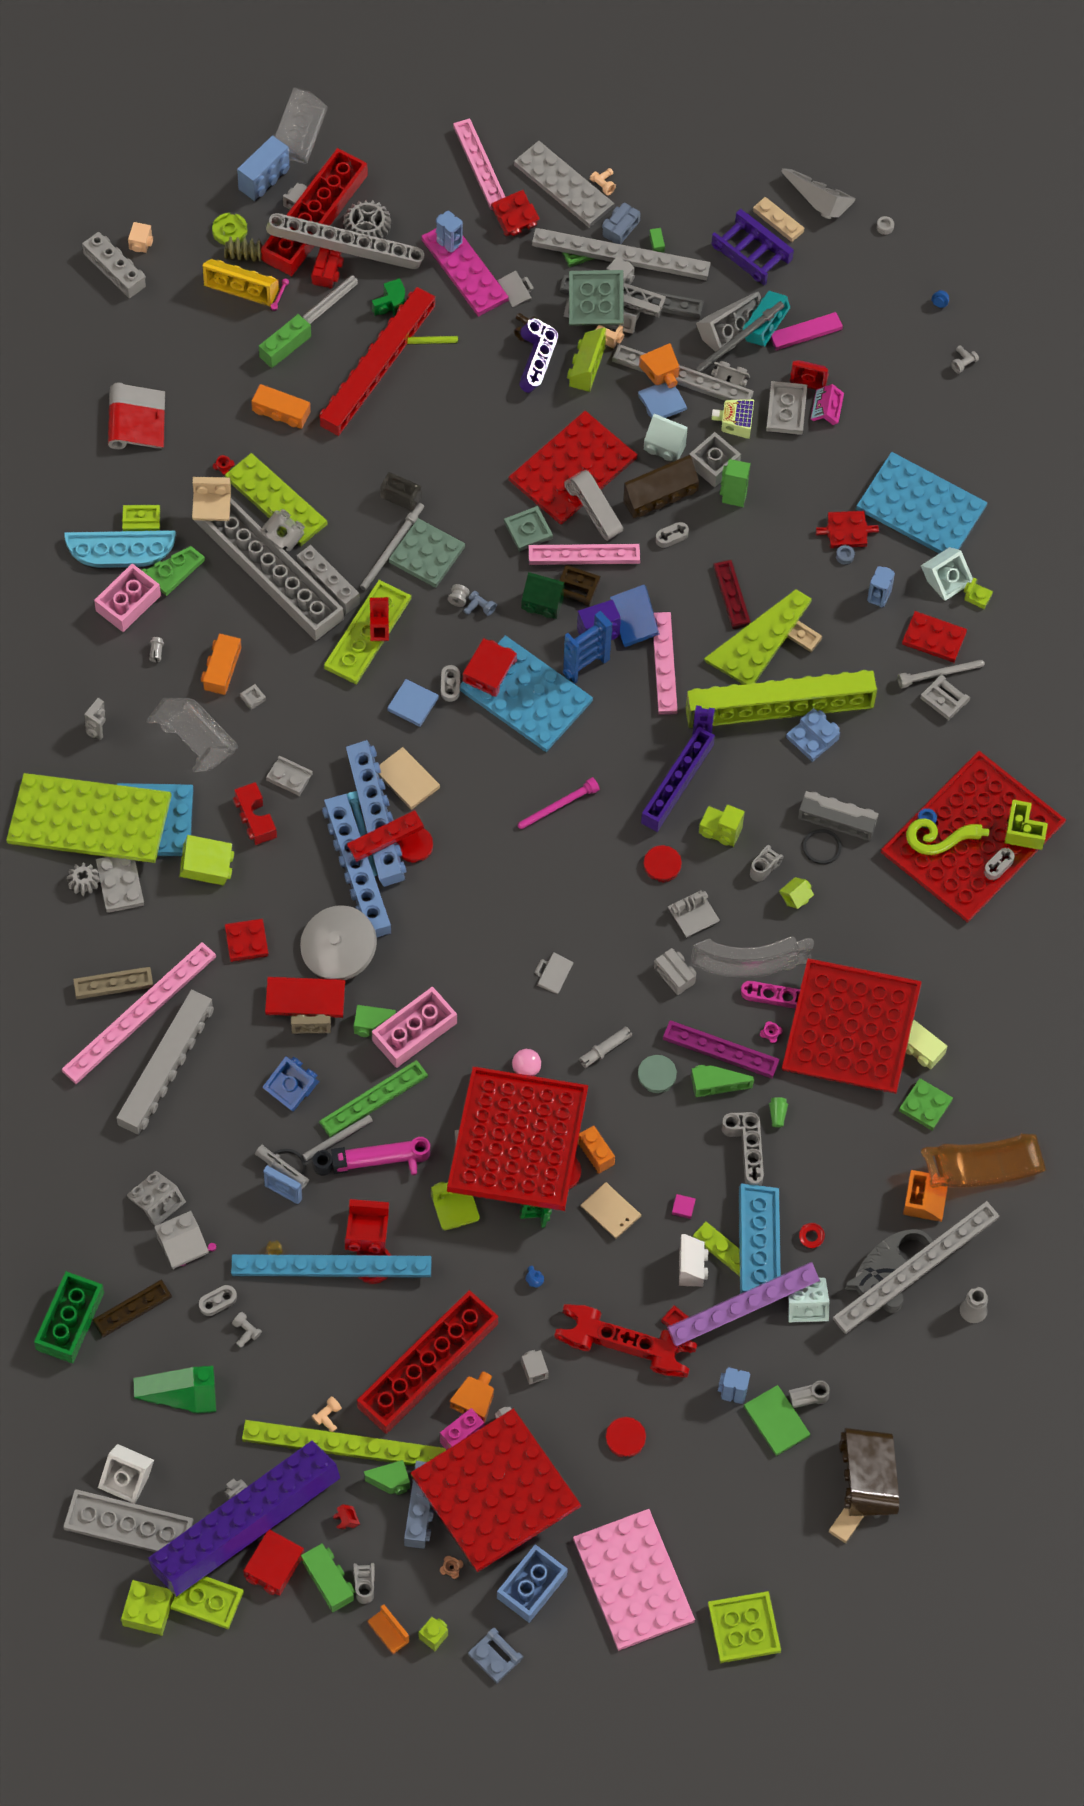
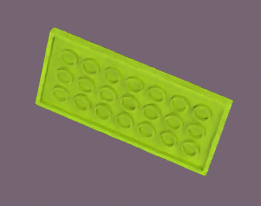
M24 773L6 841L8 844L155 863L172 795L168 791Z

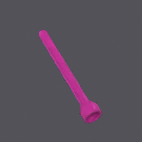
M593 777L586 780V783L580 789L520 821L518 828L523 829L586 793L594 794L600 790L598 783Z

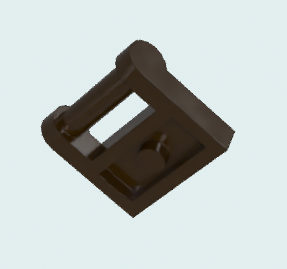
M566 565L559 581L564 582V586L587 592L588 594L584 596L564 589L563 597L582 602L585 606L590 607L601 576Z

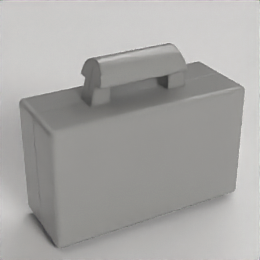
M514 271L497 280L508 295L512 307L532 300L529 292L534 290V287L528 277L521 279L517 271ZM524 281L527 282L530 289H526L523 283Z
M555 952L552 953L549 961L540 960L534 972L540 977L537 986L559 994L573 962ZM544 963L546 964V967L543 973L541 974L539 973V971Z

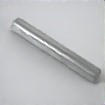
M353 275L350 276L303 315L302 318L311 324L358 284L357 278Z

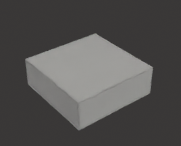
M256 684L240 693L241 699L251 710L266 701V696Z

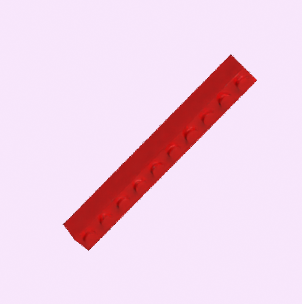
M416 287L413 292L408 294L404 305L401 304L395 317L390 318L386 329L379 333L378 340L375 344L372 343L366 356L361 357L357 368L350 372L348 380L340 385L339 392L336 396L333 395L327 408L320 412V427L337 436L342 433L405 348L408 338L414 336L434 309V295L419 287Z

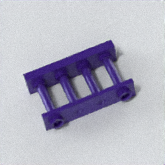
M740 209L736 212V224L722 237L714 232L711 245L749 273L755 281L765 286L767 284V272L780 260L789 264L793 260L794 249ZM740 229H744L749 233L735 247L727 242ZM754 239L758 240L762 245L748 258L741 253ZM766 250L776 254L762 268L754 263Z

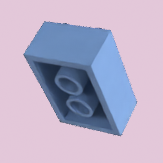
M272 135L237 169L239 190L254 201L259 196H263L266 190L271 185L273 186L282 174L288 172L290 168L289 147Z
M535 1544L499 1588L497 1599L530 1623L567 1577L568 1569Z

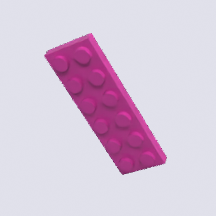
M436 229L421 236L423 243L478 317L509 301L508 295L464 236L462 244L453 252H449L445 249V246L437 243Z

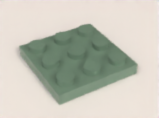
M569 271V325H624V271Z
M418 518L389 558V563L436 588L465 548V543Z

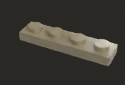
M150 967L73 979L76 999L153 987Z

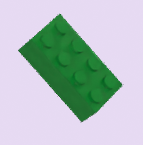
M65 1271L34 1341L36 1350L73 1364L104 1295L103 1284Z

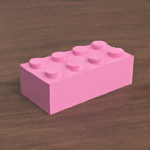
M432 986L372 1031V1041L389 1061L398 1068L456 1025L457 1013Z

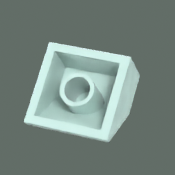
M654 414L644 440V450L649 454L663 457L667 461L674 462L678 460L686 447L687 427Z
M949 547L921 565L927 582L945 601L963 590L968 582L971 583L973 580L961 550Z

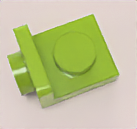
M973 578L972 582H968L963 592L966 593L964 600L985 609L993 591L976 584L977 579Z

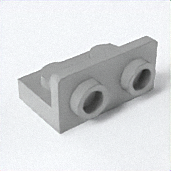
M97 698L84 714L85 730L90 737H96L101 740L103 738L102 725L106 720L104 701Z

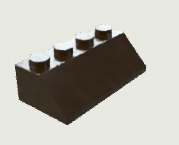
M685 456L624 483L623 502L633 518L642 517L654 509L658 510L670 502H677L680 498L693 495L698 491L699 479L691 456Z

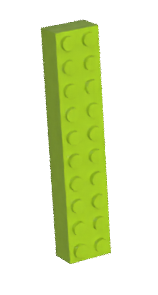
M861 670L855 673L842 672L837 675L824 674L818 677L805 676L800 679L787 678L782 681L769 680L764 683L750 682L746 685L732 684L727 687L713 686L709 689L695 688L687 691L686 714L688 726L693 728L696 705L702 706L705 709H709V707L715 708L713 726L805 716L813 708L824 713L874 708L877 687L874 671Z

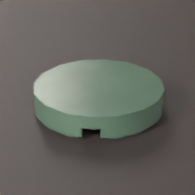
M663 1055L649 1056L639 1066V1082L650 1092H665L676 1081L677 1070L675 1064Z

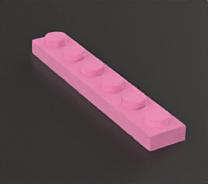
M470 118L453 123V128L490 210H493L491 203L504 198L505 195Z
M639 544L529 545V565L640 564Z
M671 612L654 613L660 635L653 637L658 715L677 714Z

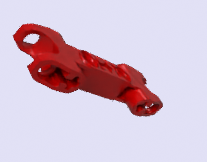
M564 1304L562 1313L574 1319L577 1325L571 1330L556 1329L554 1338L582 1351H590L592 1343L651 1360L650 1369L658 1374L688 1377L689 1368L677 1362L675 1355L680 1352H696L697 1343L689 1340L675 1346L668 1330H662L660 1337L656 1338L600 1321L602 1313L595 1308L585 1305ZM604 1332H608L612 1336L609 1338H605L601 1334ZM648 1344L650 1348L642 1349L640 1345Z

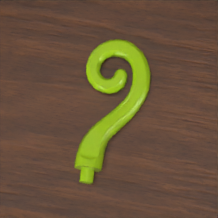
M925 818L912 822L906 832V838L911 848L925 855L945 852L965 839L981 840V836H989V829L982 828L981 824H970L957 829L938 844L926 845L918 841L916 837L917 830L920 827H927L930 833L924 835L923 841L932 842L938 835V829L933 821Z

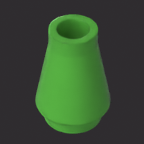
M781 1097L771 1098L769 1107L772 1126L784 1127L788 1108L787 1099Z

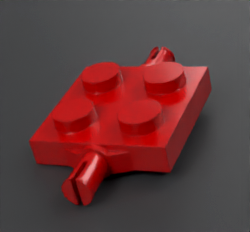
M865 511L828 512L827 527H816V535L827 534L830 540V548H839L843 545L867 547L868 533H879V525H867Z

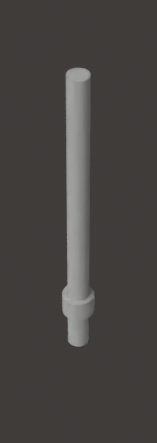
M418 503L412 513L410 512L407 515L403 526L360 585L362 590H367L409 528L414 525L419 514L424 509L423 504Z

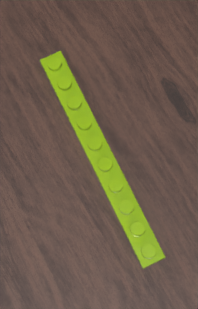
M245 1420L242 1442L291 1449H301L310 1441H313L327 1454L390 1463L403 1460L404 1465L415 1466L416 1461L428 1462L446 1451V1448L251 1420Z

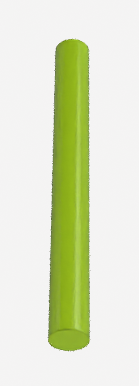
M458 336L409 337L407 344L458 343Z

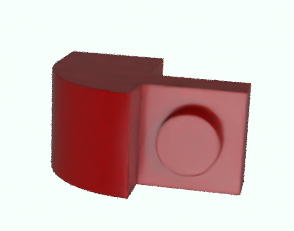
M370 597V641H389L388 597Z

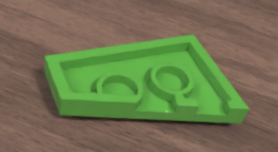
M190 546L171 555V558L163 562L159 561L153 567L144 568L141 571L160 584V591L167 596L205 561V557Z

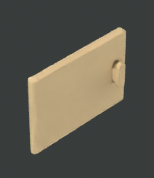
M607 1182L580 1205L615 1239L641 1217V1214Z

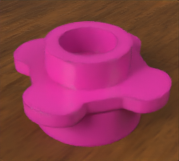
M768 1021L765 1023L764 1029L760 1031V1036L767 1038L771 1043H776L777 1037L782 1034L783 1030L776 1023Z

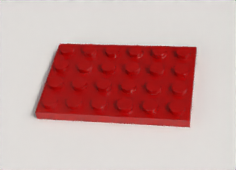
M584 411L509 476V481L562 525L583 506L577 495L572 496L566 490L564 485L566 480L581 471L587 470L596 481L600 490H602L634 462L638 454L587 411Z

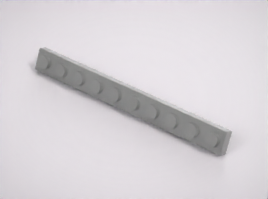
M540 228L535 229L532 242L534 247L610 262L618 256L635 267L706 281L711 263Z
M986 1201L836 1314L833 1320L844 1334L848 1333L999 1219L998 1213Z

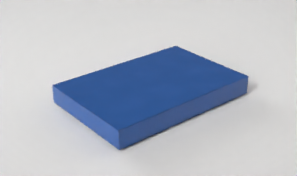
M645 584L610 597L611 600L613 599L621 617L620 635L625 647L660 635Z

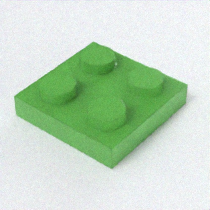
M919 1078L899 1111L933 1131L951 1104L953 1097Z

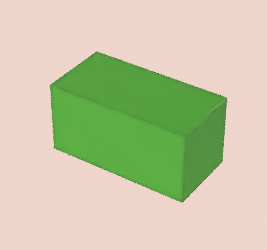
M661 228L650 229L649 236L652 250L664 253L665 244Z

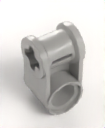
M767 845L753 860L750 877L757 882L765 880L780 865L784 856L777 854L771 849L770 845Z
M354 1563L356 1599L361 1604H369L374 1599V1563L370 1565H357V1563ZM362 1589H368L370 1593L367 1595L360 1594V1591Z

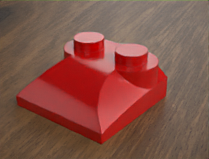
M793 361L790 383L805 384L807 388L817 390L827 385L828 369L823 365L810 362Z

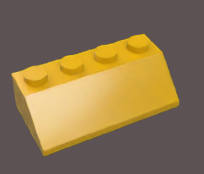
M210 259L203 263L204 286L271 307L279 290L278 280L274 277L264 276L256 271H248L236 265H229L221 260Z

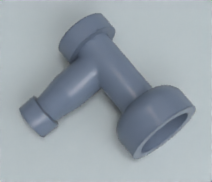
M473 591L469 596L471 602L463 611L469 615L479 604L483 607V612L490 616L495 611L497 604L493 601L487 602L479 596L477 591Z

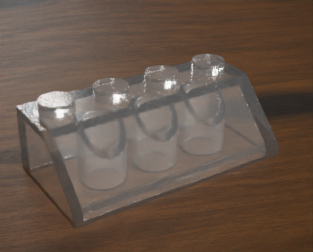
M294 87L275 138L289 147V160L307 164L328 106L310 91Z

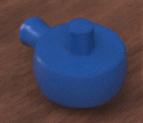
M529 1266L526 1281L529 1286L538 1288L543 1284L544 1276L540 1271L534 1270L533 1266Z

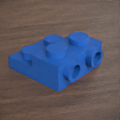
M286 1056L264 1084L263 1088L294 1112L304 1097L310 1095L319 1081L316 1079L318 1075L309 1068L306 1071L301 1067L303 1063L296 1057L291 1059Z

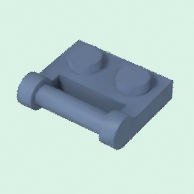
M492 1628L468 1652V1655L497 1684L523 1659V1656L519 1652L517 1653L498 1634L499 1632L495 1628ZM492 1640L511 1658L508 1663L489 1645Z

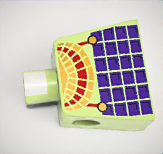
M726 400L724 410L713 409L712 420L722 421V432L750 439L754 400Z

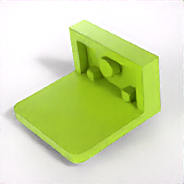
M439 1182L431 1187V1197L443 1230L479 1221V1213L473 1196L447 1192L448 1183Z

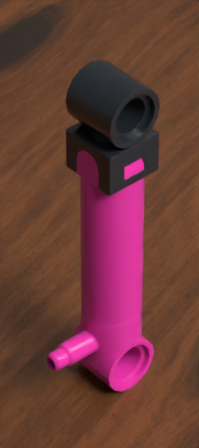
M417 1137L412 1141L345 1150V1147L331 1149V1154L328 1151L320 1150L313 1156V1169L316 1174L325 1176L332 1171V1168L334 1174L348 1173V1169L408 1161L411 1175H416V1161L424 1162L429 1158L430 1143L424 1137ZM418 1147L425 1149L423 1152L416 1151ZM326 1161L327 1164L319 1165L318 1162Z

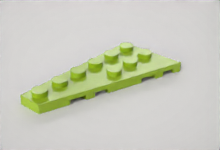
M794 590L705 657L704 661L743 685L750 682L756 683L812 602V598L798 590Z

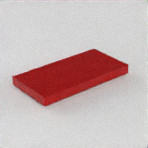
M268 977L265 1015H305L315 1017L322 1014L333 1018H343L345 980Z

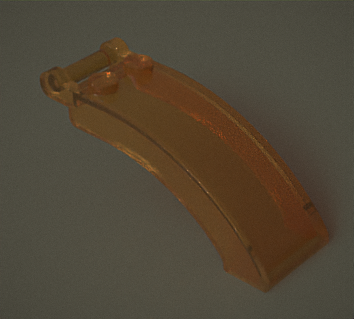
M1020 1134L1019 1136L989 1143L970 1145L942 1144L939 1147H925L921 1149L922 1156L926 1160L931 1178L929 1182L932 1188L939 1186L977 1187L1030 1177L1046 1171L1035 1134ZM933 1156H935V1160H936V1164H937V1167H938V1171H939L940 1177H938L937 1170H936V1167H935V1163H934V1160H933Z

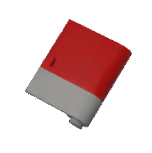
M123 383L111 385L109 394L108 446L112 449H123L128 443L163 449L165 391L130 386Z

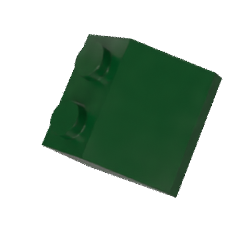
M528 572L521 609L528 613H537L546 618L557 619L563 603L564 582Z

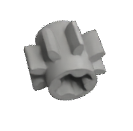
M233 1478L226 1484L227 1490L225 1495L228 1499H231L248 1486L242 1479L235 1481Z

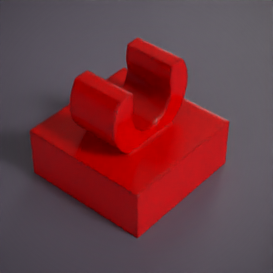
M343 1504L336 1508L338 1513L333 1515V1519H341L342 1521L341 1524L337 1525V1528H355L360 1525L353 1506Z

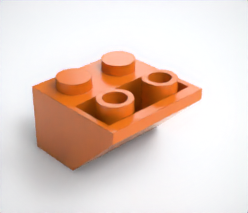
M911 1170L903 1215L942 1222L948 1184L931 1173Z

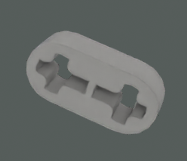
M678 522L659 530L656 533V544L661 548H666L684 541L688 537V526L683 522ZM680 529V531L684 532L683 534H681L680 532H677V530Z
M1009 848L999 850L985 865V876L990 880L998 879L1013 864L1014 852ZM1002 856H1009V859H1005L1003 862H1001ZM996 866H998L996 872H990V868L994 869Z

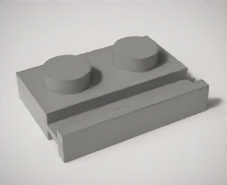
M279 756L277 762L274 763L268 773L266 781L300 796L310 777H312L313 771Z

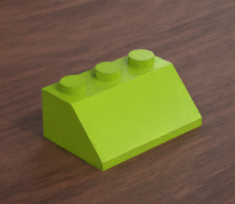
M606 328L586 332L583 339L579 340L577 347L579 352L574 354L572 361L574 366L573 369H569L567 379H570L569 387L588 392L591 391L605 350Z

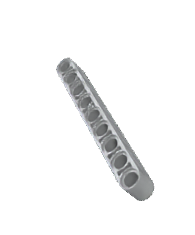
M272 214L266 225L267 232L272 236L409 269L419 268L424 258L423 250L415 246L283 214Z

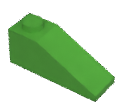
M698 1065L691 1070L695 1098L753 1088V1076L711 1065Z

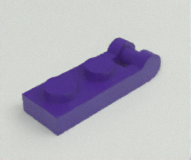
M696 705L693 734L698 727L712 733L715 708L709 707V709H705L702 706Z

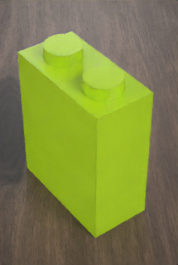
M187 835L183 842L179 877L224 886L227 879L230 880L232 875V868H229L230 862L234 858V851H231L232 843Z

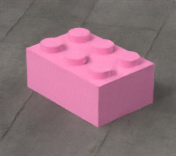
M131 564L94 600L96 612L124 632L161 596L160 584L134 564Z

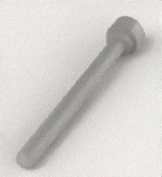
M977 660L913 675L906 672L897 675L898 684L901 689L906 688L912 682L980 668L985 665V662Z

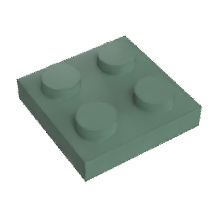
M538 506L504 519V523L519 552L528 549L529 545H538L553 539V534Z

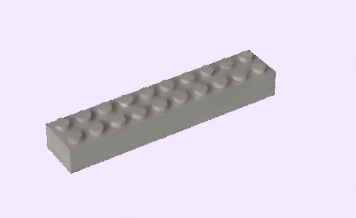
M232 498L230 500L229 521L194 520L315 641L344 620L343 608L290 555L266 536V532Z

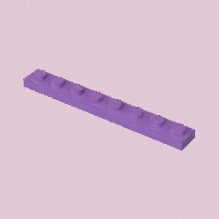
M809 1262L670 1325L667 1329L674 1345L678 1346L820 1280L813 1263Z

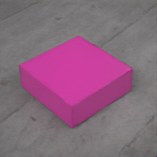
M676 1194L672 1215L691 1219L696 1199Z

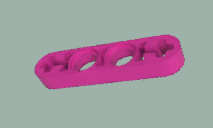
M746 981L741 987V996L745 1000L794 1009L797 1006V995L799 996L800 989L755 981ZM748 987L752 988L751 994L747 993ZM758 989H761L760 996H757ZM766 990H771L774 993V996L771 998H767L764 996L763 992ZM789 993L793 996V999L785 1001L782 996Z

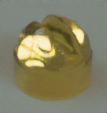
M278 1240L267 1243V1255H281L283 1253L282 1245Z

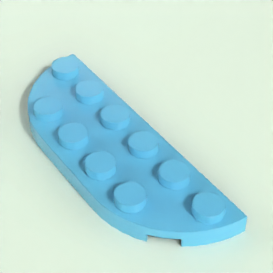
M176 531L65 533L66 545L72 556L85 565L97 568L129 567L131 564H134L136 567H144L155 564L169 554L176 539Z

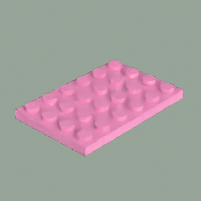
M649 1509L573 1537L618 1651L695 1622L693 1613Z

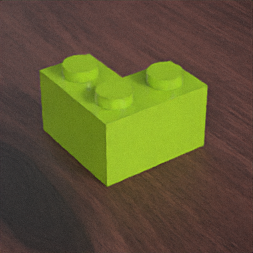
M1013 800L1005 843L1042 850L1048 823L1029 820L1032 803Z
M728 804L724 812L708 806L700 823L699 833L705 838H713L723 845L734 847L743 828L745 811Z

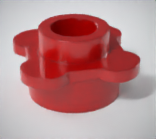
M221 455L217 458L216 463L213 464V469L219 470L225 475L235 464L228 456Z

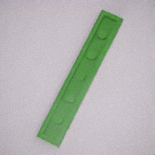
M416 1060L323 1118L319 1123L331 1138L428 1077V1074Z

